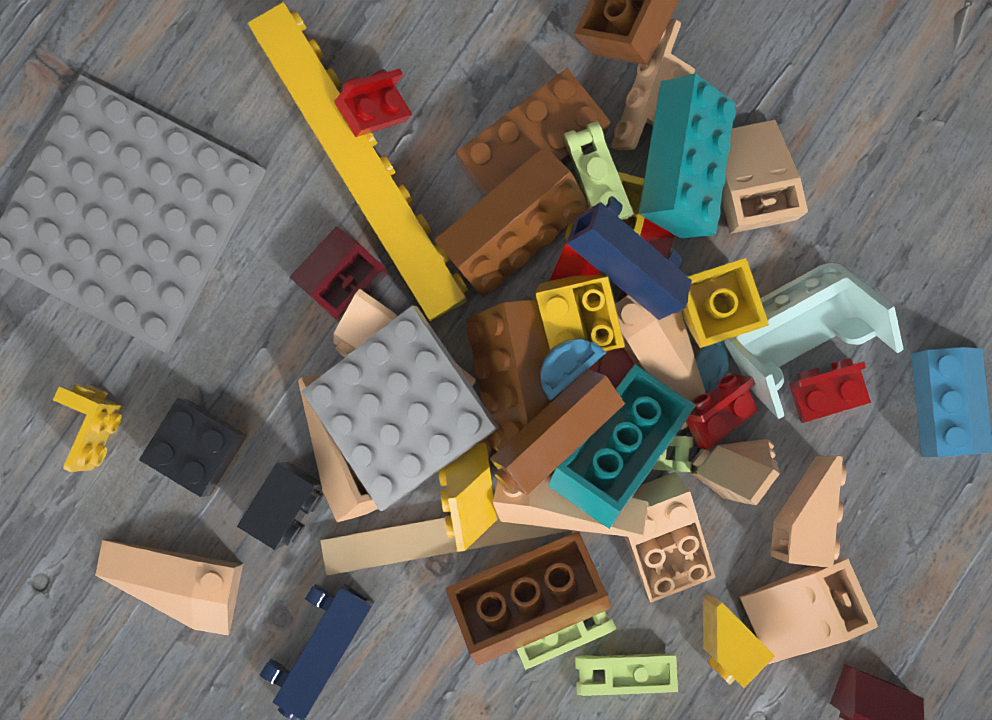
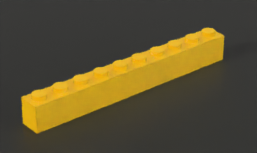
M282 2L248 22L263 51L429 322L436 321L464 304L466 297L463 293L468 291L465 283L458 273L451 275L445 264L450 261L448 256L438 244L434 246L427 234L432 231L423 215H414L409 206L414 201L403 184L399 187L395 184L391 175L396 172L386 155L379 158L373 146L378 144L374 135L368 133L355 138L335 105L334 101L340 95L338 88L342 84L332 68L325 70L320 60L324 58V55L314 39L307 41L302 33L307 28L298 12L295 10L290 13L285 3Z

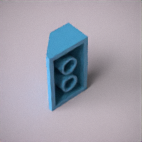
M945 348L911 353L921 457H946L992 452L983 348Z

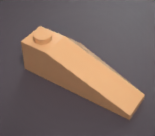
M359 289L334 332L333 343L337 345L335 349L342 356L346 357L398 316ZM457 365L473 387L476 379Z
M629 295L617 302L615 306L625 343L623 348L635 365L691 402L697 396L704 394L705 389L681 311L658 320ZM686 422L680 430H683L688 426Z
M323 374L301 377L298 383L322 490L336 522L363 516L378 509L302 393L303 389Z
M758 439L713 445L708 450L701 449L692 461L695 467L690 474L723 499L757 505L780 472L778 462L773 459L776 456L775 451L772 450L774 443L769 439Z
M554 471L528 495L515 488L509 491L499 480L497 481L493 504L501 522L644 538L649 504L647 501L636 496L630 499L611 528L608 529L548 486Z
M104 539L102 540L95 575L192 629L229 635L243 564Z

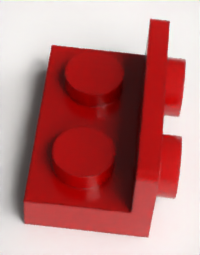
M382 69L370 77L361 79L360 76H356L343 84V91L334 103L355 138L404 123L413 115L395 86L404 75L401 69L388 72Z
M852 358L831 363L832 370L820 374L819 369L814 368L797 373L799 380L789 383V387L801 423L871 403L861 372L862 369L866 368L865 362L853 364Z
M735 373L726 375L717 382L718 386L710 392L701 394L692 400V403L696 406L687 418L686 423L699 448L708 450L759 411L748 390L755 384L751 376L737 375Z

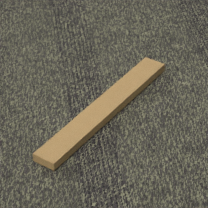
M497 514V520L466 550L573 530L501 522ZM445 517L320 540L326 576L457 552L455 537L448 538Z

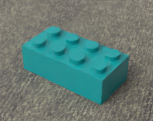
M696 73L664 80L660 83L639 215L681 239L716 235L717 224L721 214L722 191L726 181L725 172L728 153L731 148V132L736 115V103Z
M637 365L633 366L616 388L625 404L555 469L548 484L550 488L608 529L611 528L696 406Z

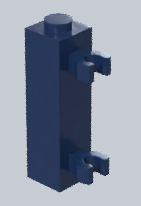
M610 196L606 206L600 202L575 217L567 244L601 273L608 275L613 283L654 317L660 320L686 308L692 280L678 269L682 263V256L671 248L665 258L622 221L618 216L622 211L623 205L615 197Z
M317 584L311 587L305 600L325 610V615L291 671L287 670L279 662L270 659L259 675L263 679L281 687L272 703L279 707L278 711L280 714L290 720H297V718L305 720L375 602L346 584L339 589L336 596H333Z

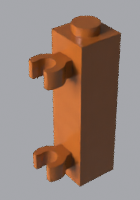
M587 369L561 391L557 398L511 440L504 437L494 447L498 452L490 460L498 469L495 473L496 478L506 489L511 491L515 488L528 495L625 404L607 376Z

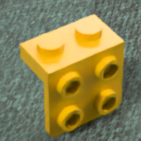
M77 383L74 384L73 388L58 387L53 398L54 401L86 414L63 469L69 472L93 470L95 466L98 467L103 462L107 453L105 444L109 435L115 433L121 423L122 415L119 413L123 405L107 399L108 392L91 385L86 387Z

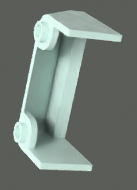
M837 263L820 265L760 298L769 326L724 340L742 375L753 378L755 384L750 387L751 391L778 419L785 416L777 392L784 383V376L779 367L827 340L837 336L845 343L858 345L877 336L896 353L903 350L895 307Z

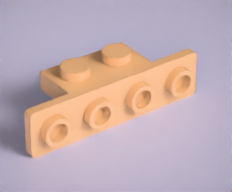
M677 19L669 21L649 65L638 64L635 82L626 97V106L621 120L614 130L615 137L611 148L616 151L634 150L638 145L645 123L651 126L654 125L661 81L694 74L695 72L693 67L671 54L681 26V22Z

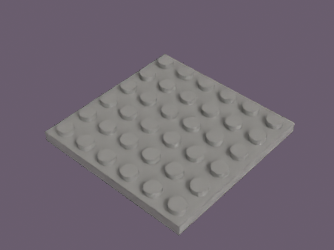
M80 75L0 219V268L168 354L262 181L266 170Z

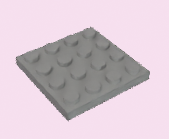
M417 306L409 307L302 390V393L380 512L388 509L500 428Z

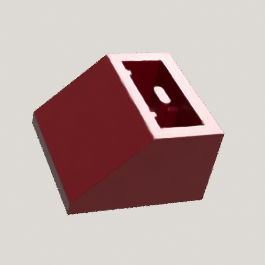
M336 226L289 278L340 322L356 292L361 289L369 295L385 278L388 272L385 266L364 247Z
M844 664L830 704L840 711V718L844 720H924V698L903 687Z

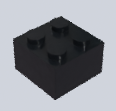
M177 398L139 458V461L199 497L211 496L247 435L190 400Z
M290 462L276 463L236 527L273 550L284 545L289 546L291 542L295 543L305 527V524L301 522L305 514L308 515L310 511L314 512L324 497V494L320 492L322 489L321 482Z

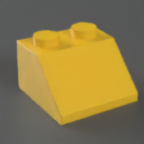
M746 258L688 276L692 282L688 303L681 313L684 322L700 348L769 326Z
M708 593L703 597V649L711 656L707 663L729 684L736 680L745 688L775 655L721 601Z

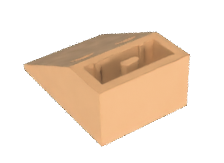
M776 120L732 128L731 148L728 153L725 172L726 181L722 191V202L729 233L732 234L796 221L808 213L801 178Z
M816 456L773 521L771 557L787 563L833 568L834 560L838 558L840 552V541L836 537L837 523L841 522L843 516V504L839 501L840 486H843L846 481V466L842 464V456Z
M674 472L640 485L633 496L643 499L649 504L644 538L624 537L649 602L657 601L716 578L690 490L678 473Z
M841 556L834 560L833 568L809 566L739 597L756 637L775 655L768 664L848 641L878 627L849 559Z

